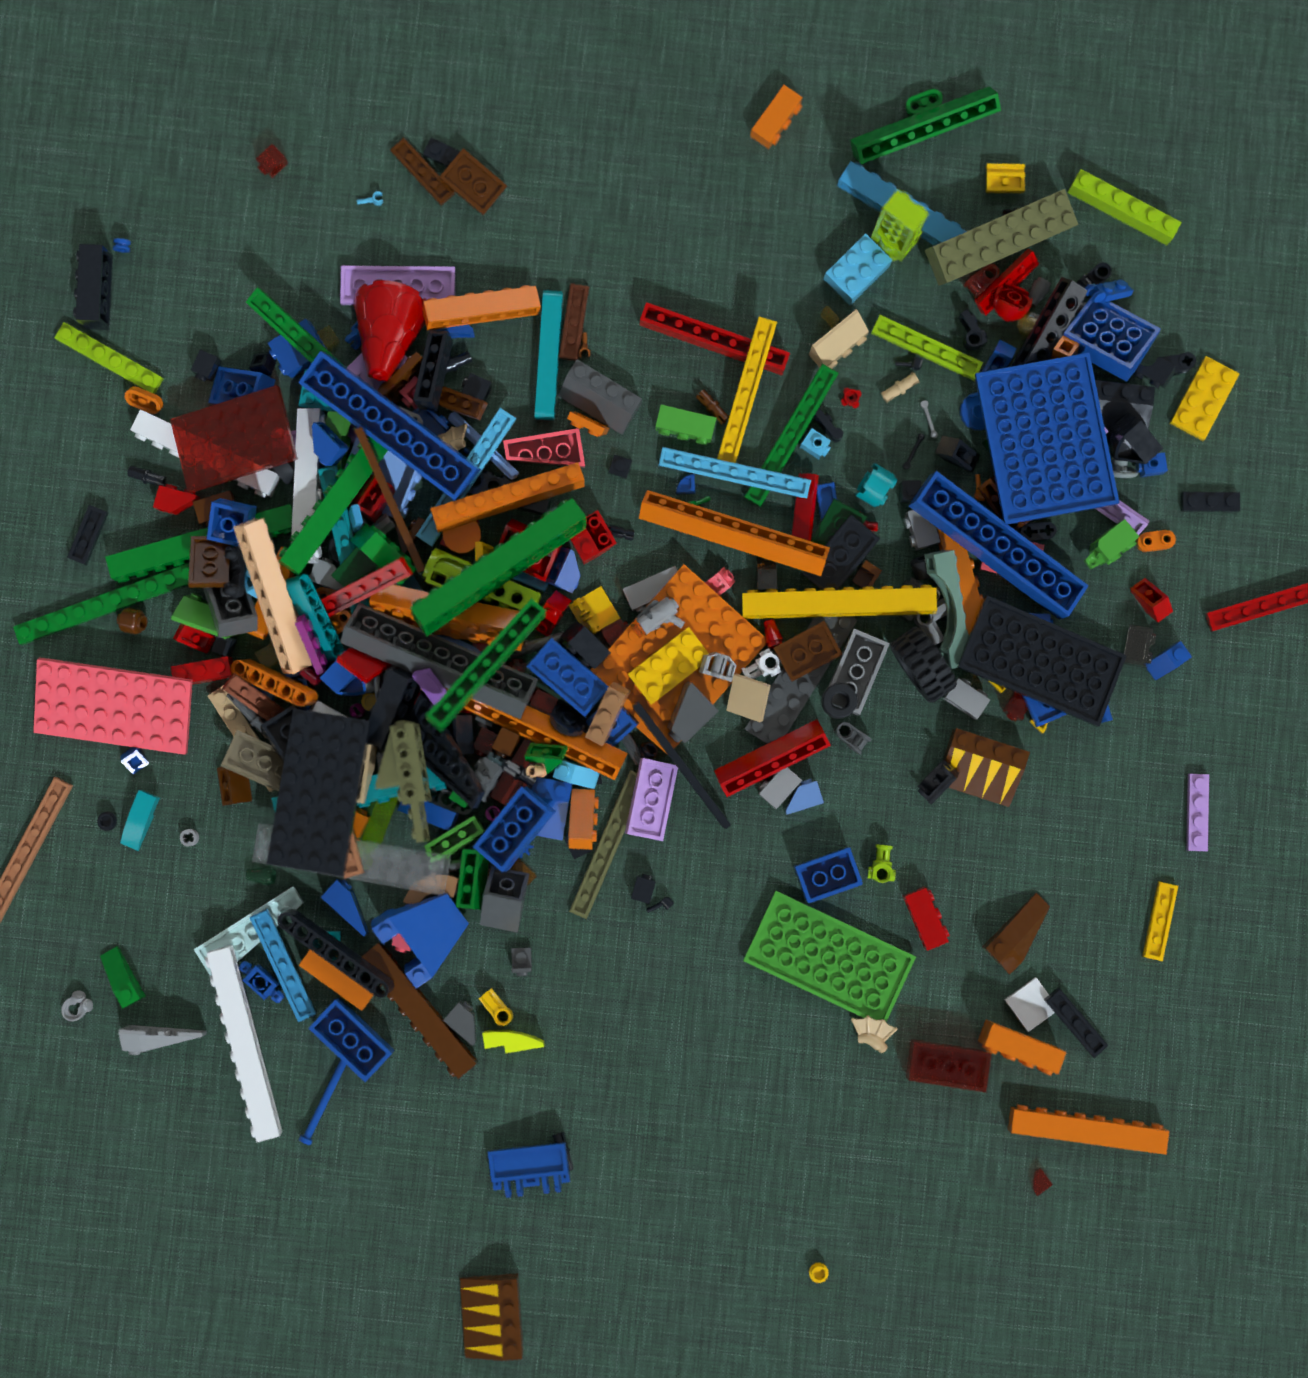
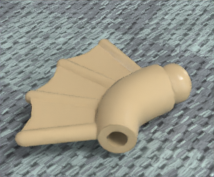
M467 423L460 427L452 426L446 433L438 435V437L459 451L466 447L464 437Z
M869 1015L861 1019L851 1018L858 1033V1043L869 1044L880 1053H884L887 1050L888 1046L885 1044V1041L897 1031V1027L890 1026L885 1019L876 1020L869 1017Z

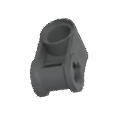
M848 722L838 723L834 728L835 736L859 755L862 754L861 751L867 742L872 740ZM843 725L848 728L846 736H842L839 732L840 727Z

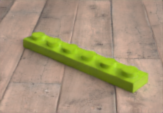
M879 315L871 332L873 335L973 381L975 380V374L979 373L983 362L882 315Z
M63 322L54 337L57 341L155 394L164 380L159 375Z

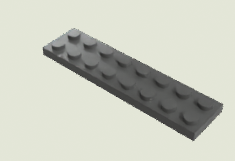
M852 616L814 617L806 630L825 621L840 649L857 620ZM832 661L793 682L790 681L784 668H782V672L778 674L770 687L763 721L757 722L750 719L744 730L766 744L786 735Z

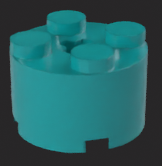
M874 463L871 466L873 468L872 472L867 471L857 488L860 492L855 493V496L876 507L886 502L888 498L886 493L889 488L892 489L898 479L895 478V474Z

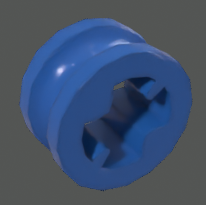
M122 238L113 239V243H115V246H113L114 251L130 252L128 246L131 244V241Z

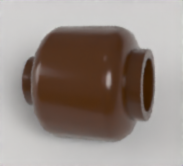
M125 608L117 616V624L124 633L140 634L147 627V617L141 610Z

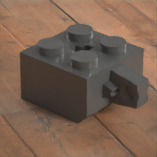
M487 757L479 759L474 766V769H476L474 774L485 790L481 800L483 802L489 801L506 773L501 769V765Z

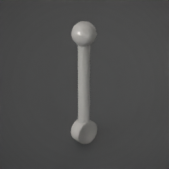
M923 400L920 406L925 411L931 429L930 435L932 438H937L938 433L934 429L927 408L928 402Z

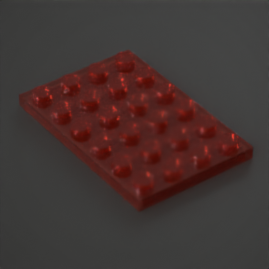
M278 385L170 419L187 491L190 493L298 460L281 390Z

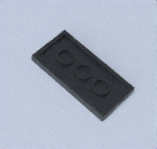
M850 514L825 545L830 547L822 575L819 576L806 571L802 574L822 591H824V588H835V590H838L880 540V537Z

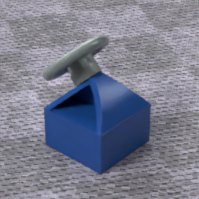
M335 661L320 679L336 694L341 696L355 697L375 692L376 697L378 690L383 685L384 675L382 672L365 684Z

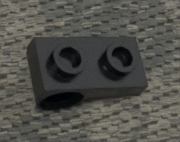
M968 309L965 310L958 317L967 331V335L963 339V346L968 351H974L985 346L987 335L977 325L975 315L970 313ZM969 337H975L977 344L970 343Z

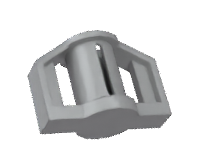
M713 652L704 655L699 672L732 682L736 664L730 656ZM714 656L711 670L707 671L711 657ZM728 661L729 666L726 672V676H724L723 673L725 670L726 663Z

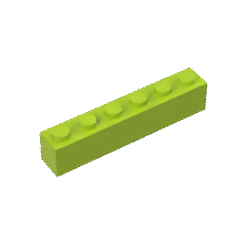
M1082 169L1076 175L1067 192L1165 245H1168L1174 238L1182 223Z

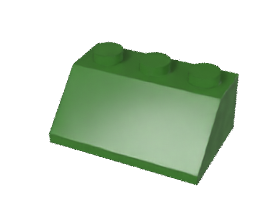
M195 593L183 596L171 620L218 636L208 602L203 600L201 595ZM236 635L226 636V637H221V638L227 639V638H230V637H233V636H236Z

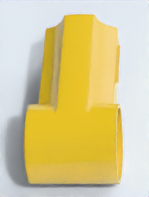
M492 988L479 998L498 1025L504 1026L512 1021V1010L505 1005ZM500 1011L507 1012V1021L500 1020Z

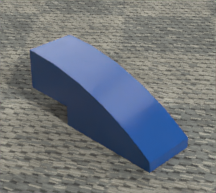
M401 801L398 811L408 814V808H411V805H402ZM424 802L427 823L447 831L451 830L457 813L431 802Z

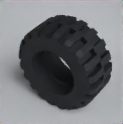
M913 627L892 641L890 648L896 660L919 693L928 702L937 701L956 687L957 680L949 665L922 629Z

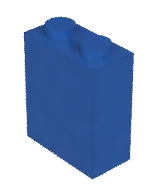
M304 319L299 322L308 333L326 348L309 320ZM279 335L268 342L271 348L269 352L274 359L279 361L280 365L278 367L284 376L287 375L294 378L312 364L283 336Z

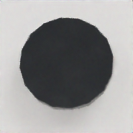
M566 704L556 705L549 717L552 726L567 736L581 735L587 727V718L571 705L570 707L565 706Z

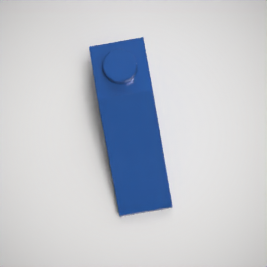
M340 879L336 880L321 898L361 935L366 936L369 931L355 894L351 890L352 886L344 879L342 881Z

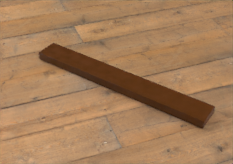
M362 426L354 428L416 569L420 573L425 569L424 564Z

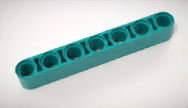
M543 290L535 419L554 420L563 291Z

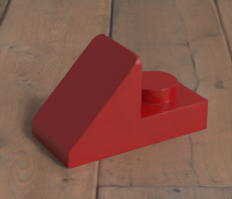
M182 623L173 637L174 640L206 654L216 638L210 633Z

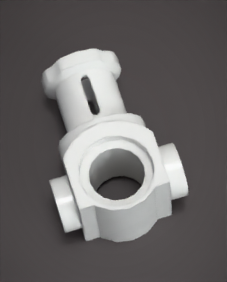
M769 648L759 653L761 657L756 659L753 665L741 668L743 674L751 679H755L760 675L765 677L768 674L773 677L782 672L778 657ZM768 657H773L776 661L773 668H768L765 665V660Z

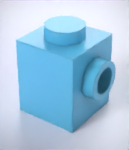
M811 428L801 443L800 448L819 460L821 456L825 457L831 449L828 446L831 440Z

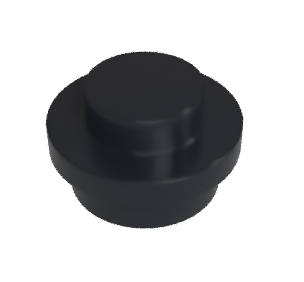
M644 742L640 745L639 752L643 758L653 760L657 755L658 749L654 743Z
M112 812L101 813L97 819L99 828L104 831L113 830L117 825L116 815Z

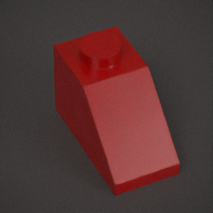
M1146 578L1130 588L1131 593L1145 612L1155 621L1160 622L1173 612L1169 597Z

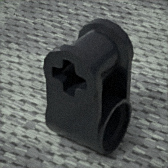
M1099 263L1076 283L1083 288L1093 283L1095 285L1102 284L1111 275V267L1108 263ZM1097 270H1103L1105 272V276H1099Z
M1190 352L1161 357L1176 365L1177 370L1173 376L1188 372L1196 364V357Z

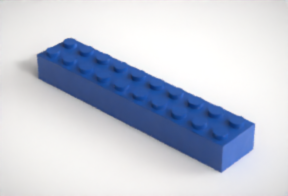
M319 352L298 382L356 427L362 426L368 436L454 500L460 499L481 470V468L326 352Z
M937 471L928 476L909 504L911 509L1059 620L1071 614L1089 586Z

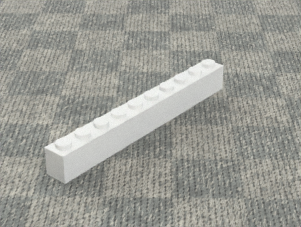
M233 945L211 950L206 953L205 962L207 968L211 969V985L216 988L215 1000L222 1011L220 1019L222 1024L226 1025L227 1032H225L227 1043L231 1044L232 1051H230L232 1062L236 1063L237 1069L235 1074L237 1081H240L242 1085L240 1089L241 1097L243 1100H246L247 1107L245 1112L247 1118L251 1119V1135L253 1138H256V1142L279 1137L283 1131Z

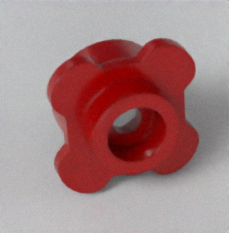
M845 388L841 404L858 408L859 397L862 395L861 391Z

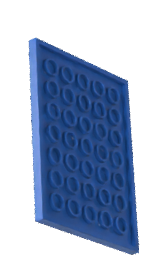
M1090 353L975 374L991 462L1005 524L1030 521L1120 503Z

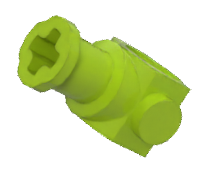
M876 844V860H873V865L868 867L867 878L874 879L880 883L895 881L896 870L892 869V862L889 861L890 850L893 849V846ZM879 869L885 870L886 876L884 879L877 878V871Z

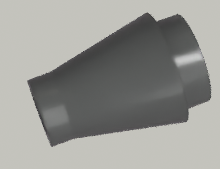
M1041 277L1034 280L1029 294V298L1033 299L1031 305L1034 307L1051 290L1050 286L1052 284Z

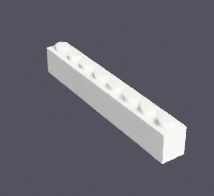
M320 408L297 409L292 535L295 531L300 532L304 527L301 523L307 515L311 517L314 513L312 507L318 499L321 501L324 499L317 471L323 468V464L319 462L318 457L314 454L312 424L314 422H324L326 424L327 415ZM320 546L308 563H319V558L322 555Z
M141 409L130 429L135 433L134 437L144 442L148 439L152 441L151 445L161 450L165 447L170 450V454L178 458L182 455L187 458V462L195 466L199 463L204 466L203 469L207 472L214 474L216 471L221 474L220 477L224 480L231 482L233 479L238 482L237 485L241 488L248 490L250 487L255 490V494L263 498L266 495L272 498L281 480L277 473Z

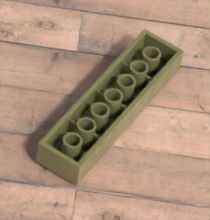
M1063 189L925 250V253L940 286L1077 226L1078 222L1067 193Z

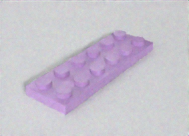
M341 266L340 303L341 305H354L353 301L357 289L363 284L368 286L377 280L395 281L416 289L422 299H442L455 295L456 269L455 267Z

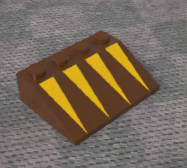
M955 728L952 730L943 759L959 772V776L948 788L1010 807L1024 773L1030 752Z
M519 1273L460 1278L465 1358L500 1361L522 1359L524 1347Z

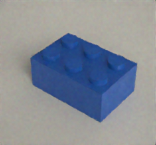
M850 847L793 866L805 901L808 904L863 885Z

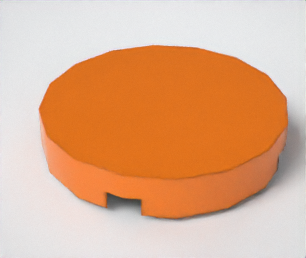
M474 521L443 531V540L451 551L458 554H467L475 549V542H480L481 530L478 523Z

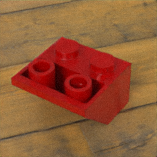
M371 474L348 508L351 505L358 504L361 515L373 523L377 521L387 506V502L375 475ZM387 482L392 495H394L395 490L392 484Z
M598 510L586 516V529L570 539L583 565L599 557L617 544Z

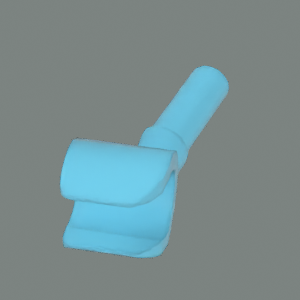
M377 191L373 194V197L358 199L357 204L374 203L380 206L383 200H376L375 198L381 197L382 192Z

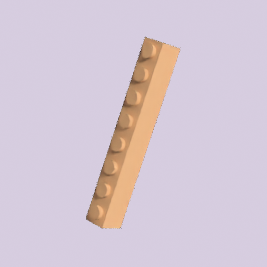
M251 519L234 526L233 528L283 674H295L304 668L312 666L295 625L297 616L295 615L292 599L288 594L286 581L282 576L280 563L276 558L274 545L270 540L268 527L264 519Z

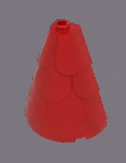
M377 280L373 281L371 285L363 284L360 286L354 296L353 302L367 375L378 381L389 380L403 361L405 353L414 343L416 336L425 325L422 308L426 298L422 299L419 296V292L408 285L395 281Z

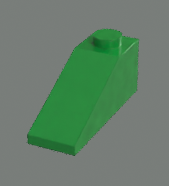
M118 946L100 956L112 990L122 1008H126L146 997Z

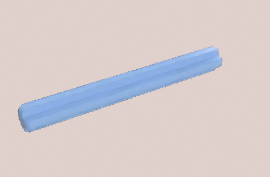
M457 412L451 413L448 417V420L455 427H460L467 423ZM467 423L465 436L475 445L481 435ZM496 450L490 461L510 480L517 478L519 472Z

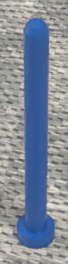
M341 1059L304 1135L301 1134L298 1139L304 1144L311 1145L313 1141L311 1137L346 1067V1064Z

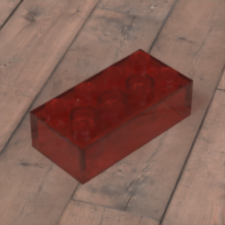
M911 1039L906 1078L909 1081L986 1093L992 1053L981 1049Z

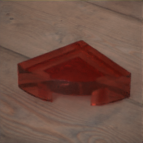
M1041 1168L1035 1172L1032 1186L1036 1196L1053 1185Z

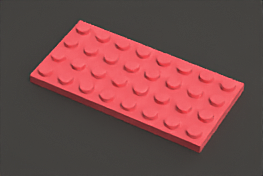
M38 658L34 733L186 755L188 752L193 680Z

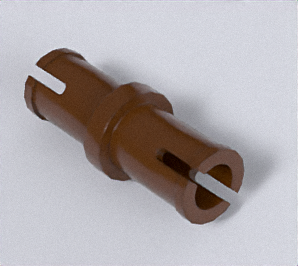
M705 389L699 392L700 395H697L696 398L706 407L708 414L711 413L716 417L721 425L729 420V415L719 406L720 403L717 400L715 401Z

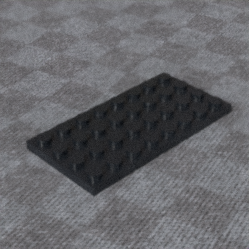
M987 595L984 597L957 667L1093 726L1100 727L1127 655Z
M293 709L266 864L345 877L371 721Z

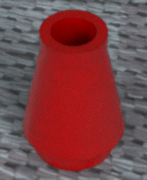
M775 620L765 621V645L769 649H773L782 644L784 639L775 624Z

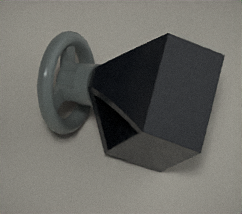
M1129 413L1110 428V449L1113 457L1112 468L1114 477H1136L1138 471L1127 467L1128 462L1146 464L1164 449L1144 423Z

